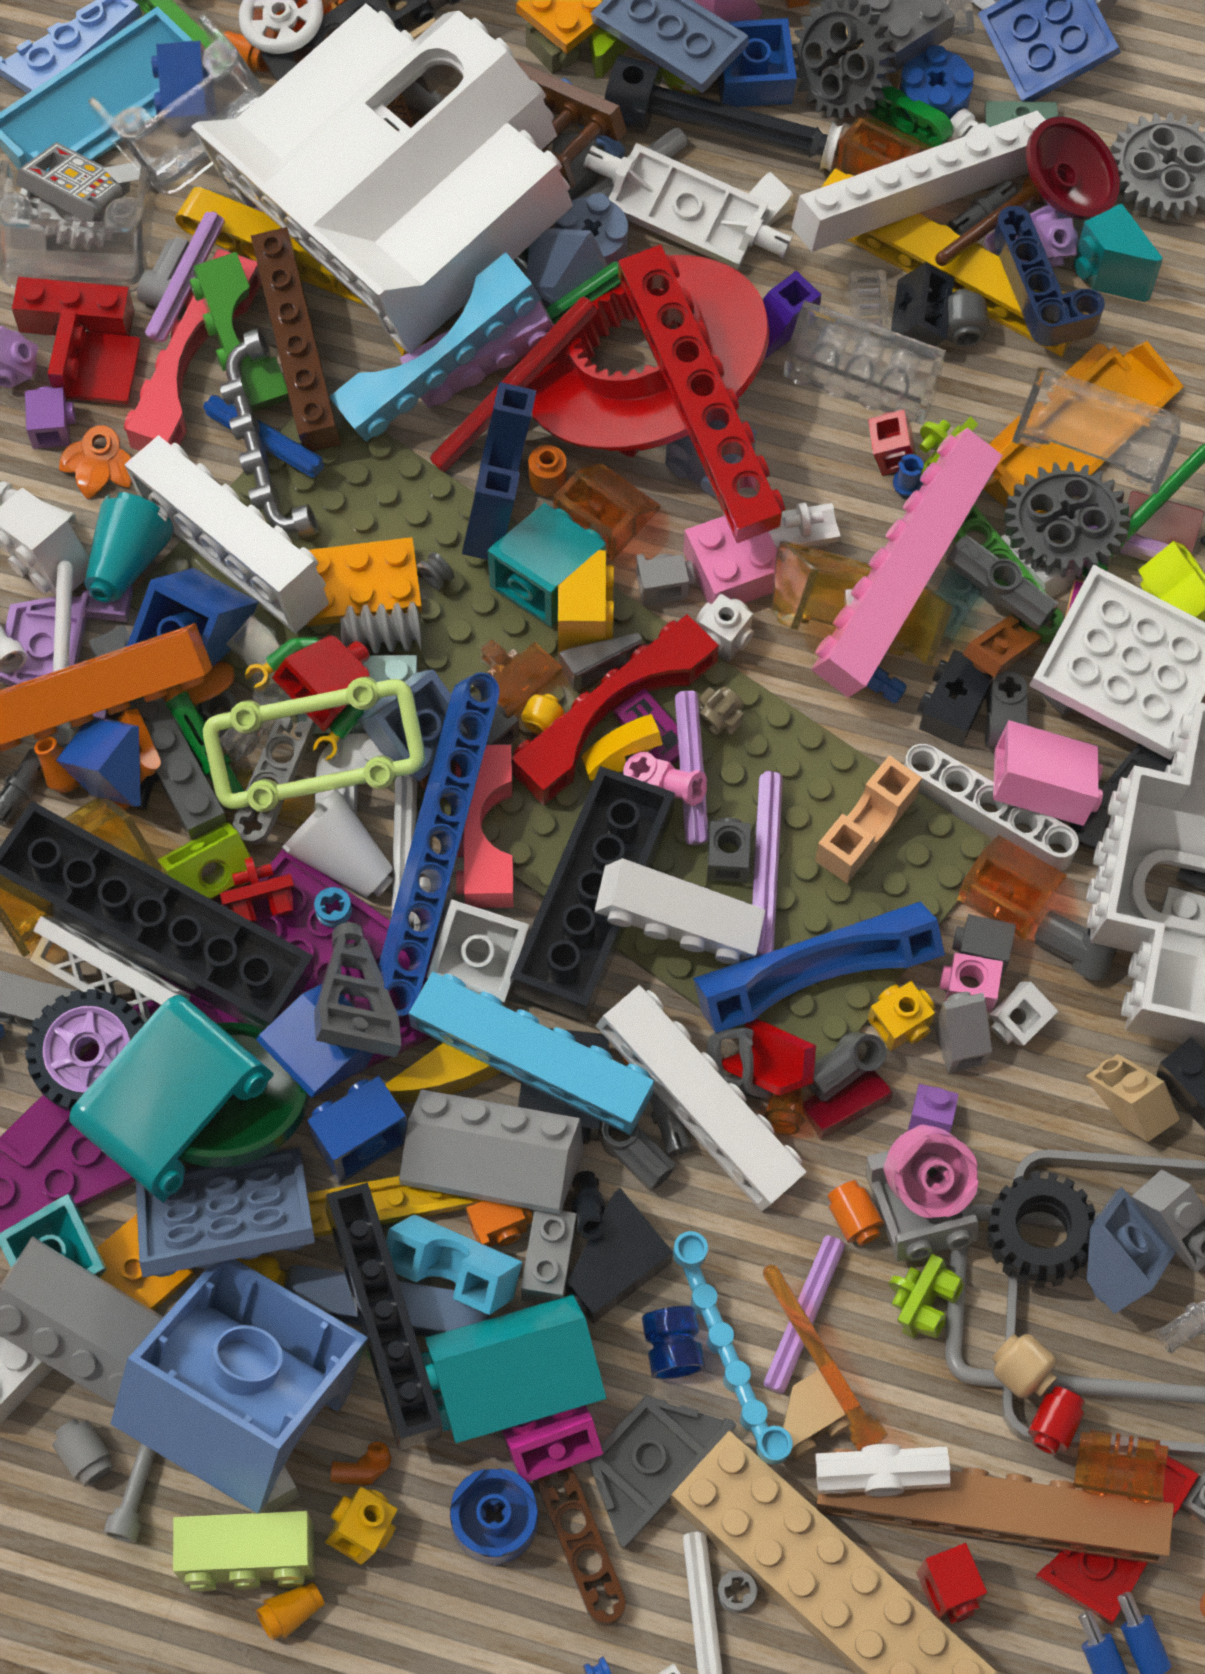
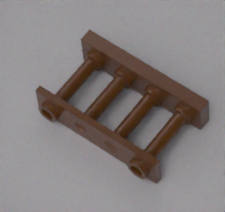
M515 60L529 79L535 81L542 88L546 95L543 99L545 105L551 112L558 115L552 121L557 137L571 123H577L585 127L559 154L547 149L557 137L541 150L543 153L547 150L550 151L562 165L559 171L568 182L570 189H572L576 182L570 163L598 135H604L619 141L627 133L620 106Z

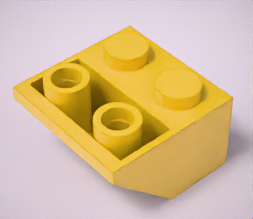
M598 550L558 585V655L559 652L570 648L613 639L614 565H606V550Z

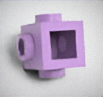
M1058 213L1036 216V221L1033 223L1051 267L1063 266L1064 259L1077 255L1078 234L1073 227L1072 218L1058 219Z
M0 326V386L11 389L24 381H28L34 375L37 369V362L35 360L38 345L25 339L21 333L11 331L4 326Z

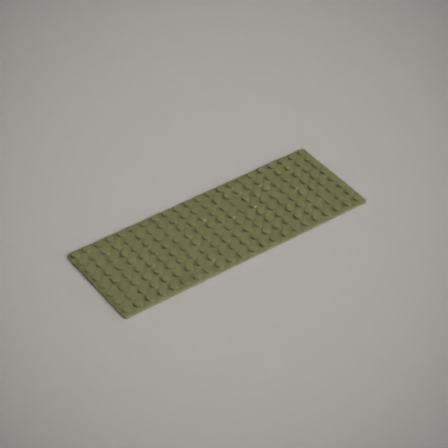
M331 400L341 445L313 451L322 457V462L325 464L324 469L319 472L317 477L306 475L265 450L269 460L268 470L270 478L279 497L278 507L281 515L286 518H292V509L309 504L318 523V533L302 538L298 532L287 533V535L290 537L292 544L298 549L305 547L308 550L413 537L416 567L421 561L427 562L428 555L431 552H436L445 559L453 570L455 578L450 582L444 581V587L439 591L432 588L424 580L417 568L422 612L419 613L422 650H420L416 640H413L410 651L404 650L401 641L397 642L395 652H389L385 642H382L379 653H373L369 643L366 644V648L368 649L369 656L417 655V673L434 669L450 694H452L456 684L473 674L483 672L493 676L498 682L500 689L498 703L506 711L508 718L514 715L519 719V737L509 744L511 745L513 755L514 750L522 742L528 739L532 741L538 736L524 726L521 717L527 702L532 696H545V694L555 696L559 700V704L564 709L565 714L571 709L573 702L578 696L586 691L591 693L601 685L600 683L603 678L578 691H573L559 668L558 621L551 628L492 589L489 582L488 560L462 554L474 492L385 432L370 438L366 442ZM293 416L280 430V433L301 445ZM243 471L230 487L236 492L240 502L248 507L250 504L252 505L249 489L257 487L254 474L247 476ZM262 509V510H259V511L262 513V515L264 516V518H265V520H266V523L269 524V522H268V520H267V518H266V516H265V514H264V510H263V509ZM510 517L507 533L519 524L512 517ZM181 540L133 592L130 606L139 613L151 579L190 568H195L247 596L249 595ZM613 586V638L638 633L642 638V645H650L658 638L660 631L668 622ZM258 603L246 636L220 661L226 662L233 667L235 673L234 681L267 704L287 701L291 699L289 695L272 679L275 671L269 675V686L263 691H255L253 687L263 680L264 674L257 672L249 679H246V669L252 664L264 665L267 662L266 657L291 638L316 637L321 640L331 635L336 636L342 642L341 623L308 627L306 624L295 634ZM718 657L715 665L689 686L667 687L648 692L676 725L675 696L681 691H696L699 698L709 687L715 692L722 687H727L741 698L744 703V708L741 710L744 713V716L741 718L743 723L731 735L725 730L718 735H713L700 724L703 767L707 777L706 807L708 833L710 821H718L722 818H736L741 820L742 823H751L747 883L708 881V842L703 845H688L686 843L682 799L675 798L673 815L651 869L752 905L759 777L765 771L777 772L783 777L774 951L920 901L937 918L940 926L996 851V845L993 841L918 791L916 799L847 884L815 862L818 843L841 814L848 816L863 795L866 783L880 767L879 764L720 657ZM471 685V696H478L480 694V691L475 686ZM614 710L595 727L585 742L576 763L574 780L569 786L543 806L512 774V797L495 805L483 821L481 829L486 839L500 851L513 855V878L543 899L594 781L589 780L581 756L602 737L622 726L613 716ZM298 715L289 716L297 724ZM317 733L312 736L318 739L322 736H328L329 733ZM325 741L322 742V743H324L326 746H328V745L330 744V743L325 742ZM634 754L625 756L626 762ZM680 760L672 765L677 770H680ZM394 781L393 784H391L390 786L386 787L387 789H389L390 791H392L394 794H395V781ZM417 781V810L420 811L425 790ZM441 797L440 808L444 814L449 816L451 813L450 803ZM724 843L719 846L726 853H734L739 850L737 846L731 843ZM633 925L626 927L617 948L618 952L700 1010L701 1007L693 978L733 965L716 960V954L707 951L693 952L680 947L679 941L670 938L661 940L648 937L644 934V929ZM907 968L865 970L817 982L782 998L760 1014L757 1019L816 1045V1062L837 1047L839 1040L845 1034L860 1032L868 1021L871 1006L879 1001L878 996L890 986L895 985ZM745 1023L730 1029L745 1028Z

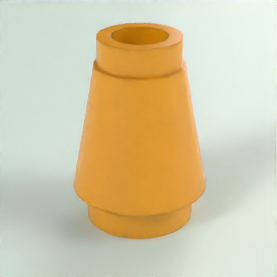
M311 1582L306 1586H301L263 1600L264 1605L256 1609V1614L267 1636L274 1641L279 1637L286 1639L317 1612L319 1608L323 1607L325 1603L318 1588Z

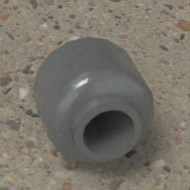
M967 289L956 290L949 296V323L946 339L959 347H971L978 344L990 329L985 298Z

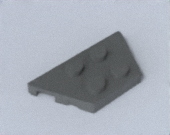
M646 1395L601 1443L603 1454L589 1459L588 1463L619 1546L623 1550L629 1546L670 1501L671 1494L729 1430L732 1432L736 1428L737 1424L727 1418L722 1420L698 1413L699 1410L689 1407L670 1405L665 1400Z

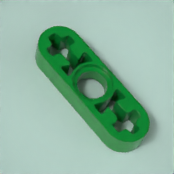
M893 86L881 88L885 98L875 100L876 108L867 110L878 120L933 148L942 145L954 132L952 122L945 113L920 100H911L903 91ZM904 110L909 114V116L911 117V119H909V118L907 117V115L905 114Z

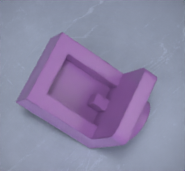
M918 1084L907 1131L923 1124L939 1127L951 1132L959 1094L939 1087Z

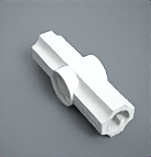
M875 1444L866 1446L861 1451L816 1454L818 1494L864 1492L868 1496L888 1497L899 1495L907 1489L950 1487V1464L947 1447L901 1449L900 1446L895 1444Z

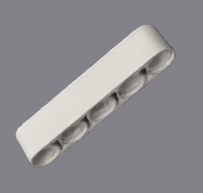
M917 744L908 750L904 766L922 777L919 787L920 793L951 814L1048 871L1061 872L1071 865L1079 844L1078 836L1072 828L1054 817L993 800V781L931 745ZM917 763L925 764L930 768V771H917L913 765ZM956 783L963 787L964 791L954 792L947 788L946 785ZM990 803L998 811L987 812L981 807V804ZM1015 824H1026L1032 829V832L1023 833L1015 827ZM1060 844L1067 852H1054L1049 845Z

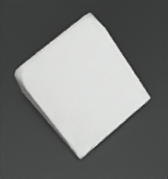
M771 172L767 173L749 193L769 203L763 217V224L767 226L773 224L792 209L793 193Z

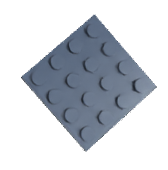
M300 1147L272 1152L260 1159L237 1166H201L186 1169L181 1187L171 1194L164 1203L136 1181L139 1263L143 1278L154 1275L165 1277L174 1274L178 1270L193 1267L209 1268L217 1265L219 1262L238 1258L254 1259L263 1253L282 1249L293 1251L307 1244L315 1243Z

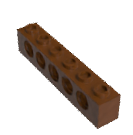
M284 227L251 235L301 445L312 452L341 445L288 228Z

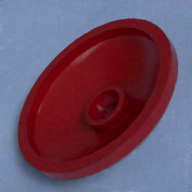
M1052 117L1040 123L1031 132L1026 145L1028 172L1036 190L1051 207L1064 215L1079 220H1089L1112 208L1117 200L1120 189L1119 171L1110 149L1095 131L1072 118Z

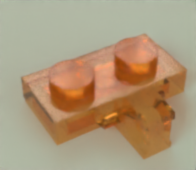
M492 639L481 648V659L491 668L488 674L493 676L498 682L500 689L498 703L506 711L508 718L515 715L527 704L532 696L540 693L562 673V666L536 642L532 643L520 655L513 649L507 654Z

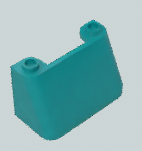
M176 995L167 999L78 1099L70 1112V1123L153 1196L164 1203L183 1183L185 1167L177 1159L233 1094L241 1100L255 1098L265 1090L267 1083L275 1074L182 995Z

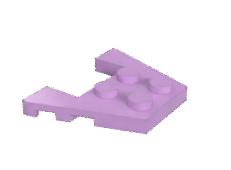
M132 586L129 587L119 600L107 603L95 600L90 596L88 590L83 591L80 596L72 597L69 666L78 663L87 618L127 622L133 594ZM56 596L10 604L4 632L7 637L20 642L27 654V661L23 667L15 672L2 673L0 671V682L13 686L53 672ZM107 709L93 713V716L108 719L109 714Z

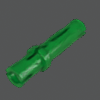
M185 691L168 700L165 705L171 711L186 740L203 766L201 769L205 777H209L213 783L203 739L205 723L192 703L188 692ZM188 717H189L190 721L192 722L193 726L195 727V729H196L197 733L199 734L200 738L202 739L204 745L201 743V741H200V739L198 738L196 732L194 731L193 727L191 726L190 722L188 721ZM228 754L223 755L231 792L245 791L229 765L232 762Z

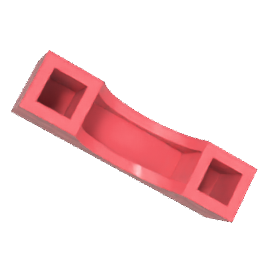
M486 745L465 822L464 833L462 834L457 857H464V870H456L457 895L464 894L465 904L477 908H514L513 855L495 848L486 839L481 829L488 812L501 801L512 797L511 745ZM456 762V776L460 778L461 768Z

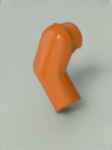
M379 1441L369 1444L368 1451L356 1463L333 1461L330 1482L360 1486L372 1484L389 1468L391 1455L388 1446Z

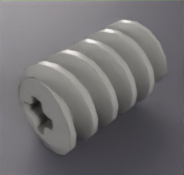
M415 602L409 603L407 613H403L399 603H394L391 614L387 613L383 604H379L376 615H372L368 605H363L360 616H356L352 606H347L345 616L341 617L342 643L345 647H348L354 641L361 642L365 647L369 643L373 653H379L382 642H385L389 652H395L398 641H401L405 651H410L413 640H416L420 650H422L420 617Z

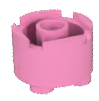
M922 1124L905 1132L893 1143L884 1163L883 1170L891 1191L912 1212L924 1218L950 1217L960 1213L973 1200L978 1188V1165L974 1154L954 1135L939 1127ZM931 1167L937 1171L936 1175L932 1178L927 1174Z

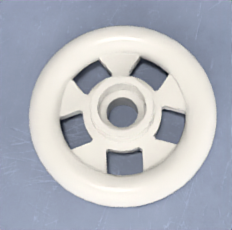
M243 0L239 9L240 30L253 47L263 52L282 54L295 51L306 45L318 32L323 20L322 0H306L307 4L301 8H298L293 0ZM255 9H263L262 20H253ZM284 11L281 15H276L278 12ZM301 19L306 23L296 33L292 29L297 24V20ZM267 28L279 33L277 39L264 36Z

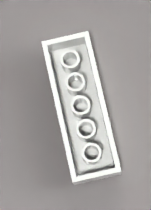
M158 435L124 464L138 496L156 504L160 508L158 515L165 522L168 517L171 519L174 527L173 533L251 598L259 601L258 603L292 632L296 634L329 604L324 591L326 583L317 572L316 566L318 561L314 555L305 547L298 549L294 546L290 537L279 526L272 528L267 524L264 516L255 506L250 504L246 507L241 503L240 498L229 485H219L211 472L203 464H193L189 460L187 453L177 443L170 445Z

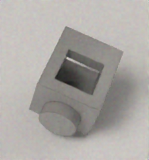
M644 554L636 555V577L643 606L688 599L689 584L695 583L691 560L685 561L683 554L675 556L661 554L651 560H645Z

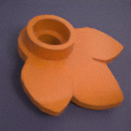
M97 425L86 431L81 441L70 444L61 455L59 470L65 473H76L77 486L87 499L100 492L109 480L124 488H130L132 483L124 465L131 457L120 448L118 435L108 426ZM98 438H105L107 440L106 446L102 449L94 448V442Z

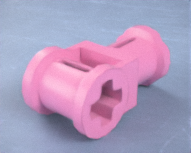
M639 752L631 756L623 769L624 775L674 792L675 798L684 800L689 806L700 804L707 790V777L702 771L685 772L677 770L670 762L656 759L648 752Z

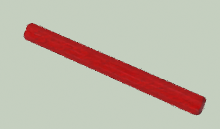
M580 297L501 382L526 388L597 314L596 306L588 298ZM498 385L431 454L430 460L439 470L447 472L489 428Z

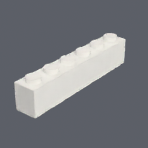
M638 985L603 1015L595 1026L629 1064L637 1065L650 1074L649 1078L654 1080V1092L762 1212L806 1173V1170L801 1166L802 1160L800 1156L790 1146H783L773 1135L774 1128L770 1122L760 1114L755 1115L745 1103L746 1097L736 1085L733 1083L728 1084L718 1073L719 1068L712 1057L705 1052L700 1053L690 1042L691 1036L686 1028L677 1021L672 1022L662 1011L663 1004L653 992L645 991Z

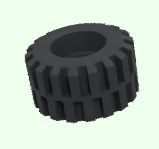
M1040 1172L1030 1173L1029 1180H1024L1022 1175L1013 1179L1012 1187L1006 1185L1000 1191L998 1200L995 1199L991 1209L987 1239L989 1248H993L992 1257L996 1264L1000 1262L1003 1264L1002 1272L1008 1277L1012 1273L1018 1276L1017 1282L1025 1286L1027 1280L1035 1281V1288H1044L1046 1282H1052L1053 1287L1062 1285L1064 1278L1073 1279L1078 1275L1080 1267L1084 1268L1088 1262L1090 1227L1094 1223L1096 1211L1093 1203L1087 1205L1088 1195L1083 1189L1076 1192L1073 1189L1075 1182L1069 1178H1066L1064 1183L1056 1181L1058 1176L1056 1173L1049 1172L1047 1179L1040 1178ZM1031 1212L1050 1213L1062 1222L1066 1229L1067 1237L1062 1244L1054 1248H1036L1022 1239L1017 1230V1222Z

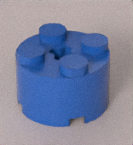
M931 45L927 48L926 52L904 65L899 90L903 91L913 101L920 100L942 111L951 120L959 110L963 108L968 110L974 72L965 60L957 54L947 51L941 45ZM904 110V112H905V114L907 115V117H908L909 119H911V117L909 116V114Z
M500 1468L483 1469L473 1472L458 1485L452 1497L450 1520L454 1537L460 1548L468 1556L479 1562L498 1566L515 1560L530 1547L537 1533L538 1508L532 1488L520 1475L511 1470ZM490 1509L495 1513L502 1509L503 1521L501 1523L493 1521L488 1524L486 1511Z

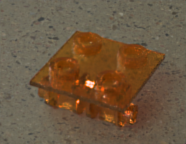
M1090 1429V1433L1081 1432L1073 1487L1081 1488L1086 1493L1096 1496H1103L1108 1493L1122 1495L1137 1503L1162 1502L1168 1446L1160 1445V1440L1138 1437L1136 1457L1131 1456L1134 1440L1132 1435L1129 1436L1127 1455L1118 1454L1120 1433H1116L1114 1453H1109L1112 1432Z

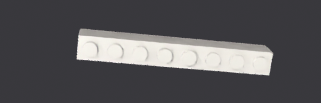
M1034 111L799 196L791 228L808 249L814 252L1000 184L1003 180L1008 181L1029 173L1026 163L1027 141L1031 132L1040 123L1045 121V118L1038 111Z

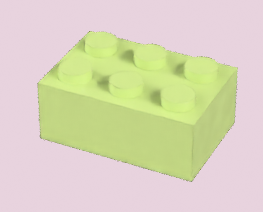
M307 1511L173 1517V1572L183 1585H190L191 1591L198 1592L216 1590V1583H234L235 1589L260 1588V1581H278L279 1587L304 1586V1579H315L314 1525Z

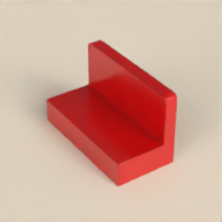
M757 1018L745 1023V1028L752 1029L754 1032L752 1037L753 1045L751 1046L754 1060L753 1084L776 1095H783L813 1084L816 1045ZM740 1053L722 1059L724 1070L742 1078L743 1066Z

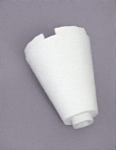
M337 789L325 799L282 846V849L289 855L365 898L371 893L379 897L393 882V878L388 875L393 870V867Z

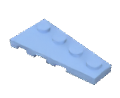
M95 0L76 12L77 18L61 24L58 22L47 28L48 35L34 43H31L30 40L23 42L16 47L18 52L5 60L0 56V76L28 94L110 39L127 23L137 20L142 15L139 4L132 0Z

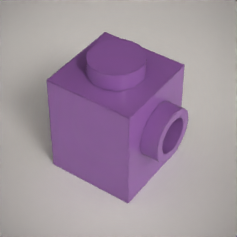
M44 386L36 390L25 391L26 430L32 448L69 446V424H75L76 417L73 401L67 402L63 387L53 388Z

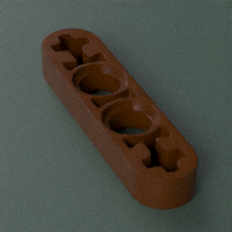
M570 1466L557 1471L559 1477L567 1475L569 1479L564 1482V1491L567 1499L575 1494L578 1501L565 1502L554 1510L552 1503H560V1498L554 1487L546 1488L545 1486L550 1481V1474L537 1479L539 1493L588 1615L599 1625H612L619 1621L624 1614L625 1596L576 1474ZM568 1511H578L584 1516L586 1524L581 1532L569 1534L562 1529L560 1521L562 1516ZM593 1551L600 1556L602 1567L597 1573L586 1575L580 1572L577 1567V1559L583 1552ZM607 1575L611 1582L603 1583L606 1596L608 1598L616 1597L618 1600L613 1605V1614L606 1616L604 1610L596 1611L594 1609V1606L599 1603L596 1588L593 1587L587 1592L584 1586L598 1583Z

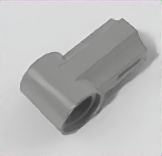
M179 237L168 239L153 270H146L141 277L137 290L138 301L158 307L189 245L188 240Z

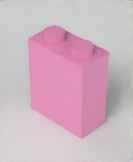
M1008 720L995 747L993 800L1084 826L1090 813L1098 811L1103 797V790L1098 789V783L1103 770V765L1098 763V746Z

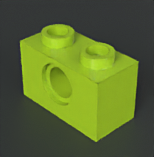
M227 821L157 859L164 874L214 900L216 895L225 890H233L246 884L243 883L235 886L232 874L247 870L244 859L249 858L250 855L237 830ZM213 862L217 863V867L212 874L202 876V871L206 865Z

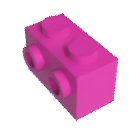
M586 1405L501 1430L517 1474L527 1483L603 1454L593 1419Z

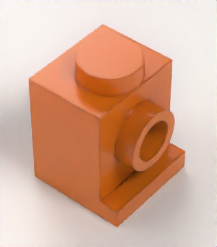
M484 1200L466 1208L468 1223L476 1241L490 1248L495 1244L507 1246L521 1238L522 1233L527 1232L526 1225L531 1224L533 1221L530 1209Z

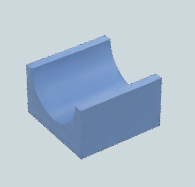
M233 1259L219 1262L217 1265L207 1268L128 1357L110 1424L259 1514L267 1504L272 1489L287 1459L315 1416L325 1405L338 1412L346 1403L368 1337L240 1261Z

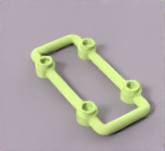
M359 677L353 680L346 689L262 706L255 701L246 700L236 704L231 712L210 717L203 727V739L215 794L218 801L229 809L251 806L256 811L267 812L277 807L281 800L368 783L373 788L383 789L393 784L397 777L418 772L425 762V749L413 693L410 686L399 679L376 682L370 677ZM397 696L410 755L408 759L393 761L387 756L380 755L370 759L363 768L283 784H277L270 779H261L254 782L248 791L231 792L219 737L220 730L235 728L241 733H251L258 730L265 721L349 704L359 710H366L375 706L380 698Z

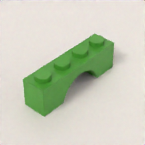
M237 252L195 265L194 278L189 279L196 301L203 299L207 313L202 315L209 336L216 334L220 349L215 350L222 371H226V362L230 352L241 343L236 337L232 325L234 312L239 304L249 296L250 286ZM248 356L243 360L241 372L250 391L249 401L252 412L288 400L287 386L276 357H267L254 362Z

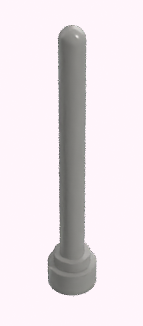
M142 1443L140 1444L120 1508H115L113 1515H108L103 1534L128 1543H136L142 1526L138 1523L140 1515L137 1513L156 1453Z

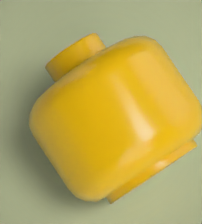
M545 694V696L534 695L527 702L521 717L524 726L529 731L540 735L546 730L545 728L552 725L555 719L564 715V709L559 704V700L551 694Z

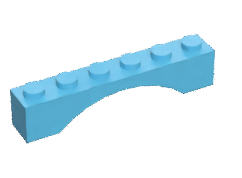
M505 252L476 276L472 294L463 313L451 330L435 346L416 359L398 367L377 372L357 373L329 398L355 431L367 442L370 438L382 434L387 429L389 423L398 415L410 411L417 404L418 399L430 389H435L442 385L447 379V375L458 366L470 362L475 357L477 351L486 343L502 336L506 327L518 317H523L530 313L542 297Z

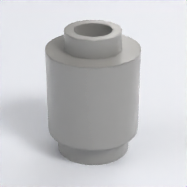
M73 1419L55 1432L57 1439L52 1444L53 1448L74 1480H80L84 1487L97 1482L113 1469L114 1466L109 1460L111 1454L89 1421L79 1423L77 1419Z

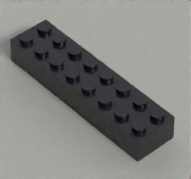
M33 801L30 802L0 846L1 889L237 1020L251 1024L263 1031L299 997L315 971L314 958L310 953Z

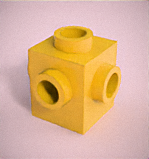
M912 981L902 987H899L898 984L890 986L878 996L879 1001L870 1008L867 1020L890 1051H893L907 1041L910 1044H915L926 1037L931 1031L929 1027H931L935 1015L933 1011L935 1006L930 996L923 989L918 991Z
M360 1487L350 1497L343 1495L338 1501L330 1516L336 1522L325 1543L362 1565L376 1552L378 1547L384 1549L396 1529V1526L391 1524V1521L398 1509L389 1504L388 1499L382 1493Z

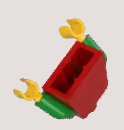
M331 635L321 640L316 637L291 638L266 657L267 662L264 665H250L246 669L245 677L249 679L254 673H263V680L253 687L255 691H263L269 686V675L275 671L272 679L291 699L346 689L353 680L359 677H369V671L363 665L369 660V652L361 642L354 641L348 647H345L336 636ZM349 704L306 713L323 732L328 728L331 730L328 736L319 737L315 741L313 752L319 743L323 741L328 742L332 745V753L324 761L331 760L337 752V742L340 739H346L358 724V718L364 714L365 710H359Z

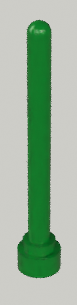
M1205 443L1200 445L1130 516L1131 521L1129 530H1127V541L1205 463ZM1098 561L1097 566L1108 572V566ZM1085 566L1082 568V575L1087 577L1090 570Z

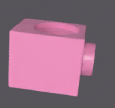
M955 953L951 966L943 965L939 989L946 990L945 1001H947L949 996L960 992H970L971 995L983 993L987 1012H992L998 999L1003 961ZM971 976L978 981L980 986L976 988L966 987L961 983L960 978Z

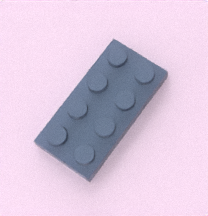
M603 0L591 12L593 23L702 93L749 45L747 34L693 0Z

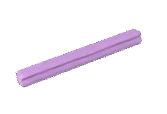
M765 771L759 777L752 905L766 911L757 953L752 958L774 951L783 777L780 773Z

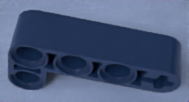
M1019 206L1004 208L998 216L993 238L994 246L1034 341L1039 345L1047 347L1093 335L1098 330L1105 306L1102 295L1096 290L1089 288L1063 294L1030 214Z

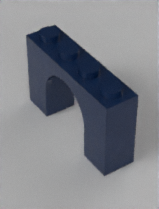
M502 382L498 384L464 539L463 555L488 560V550L507 533L520 476L518 470L537 390Z

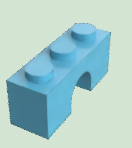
M415 1214L389 1228L386 1243L396 1274L414 1282L430 1276L449 1279L456 1283L453 1295L454 1300L488 1315L513 1300L522 1261Z

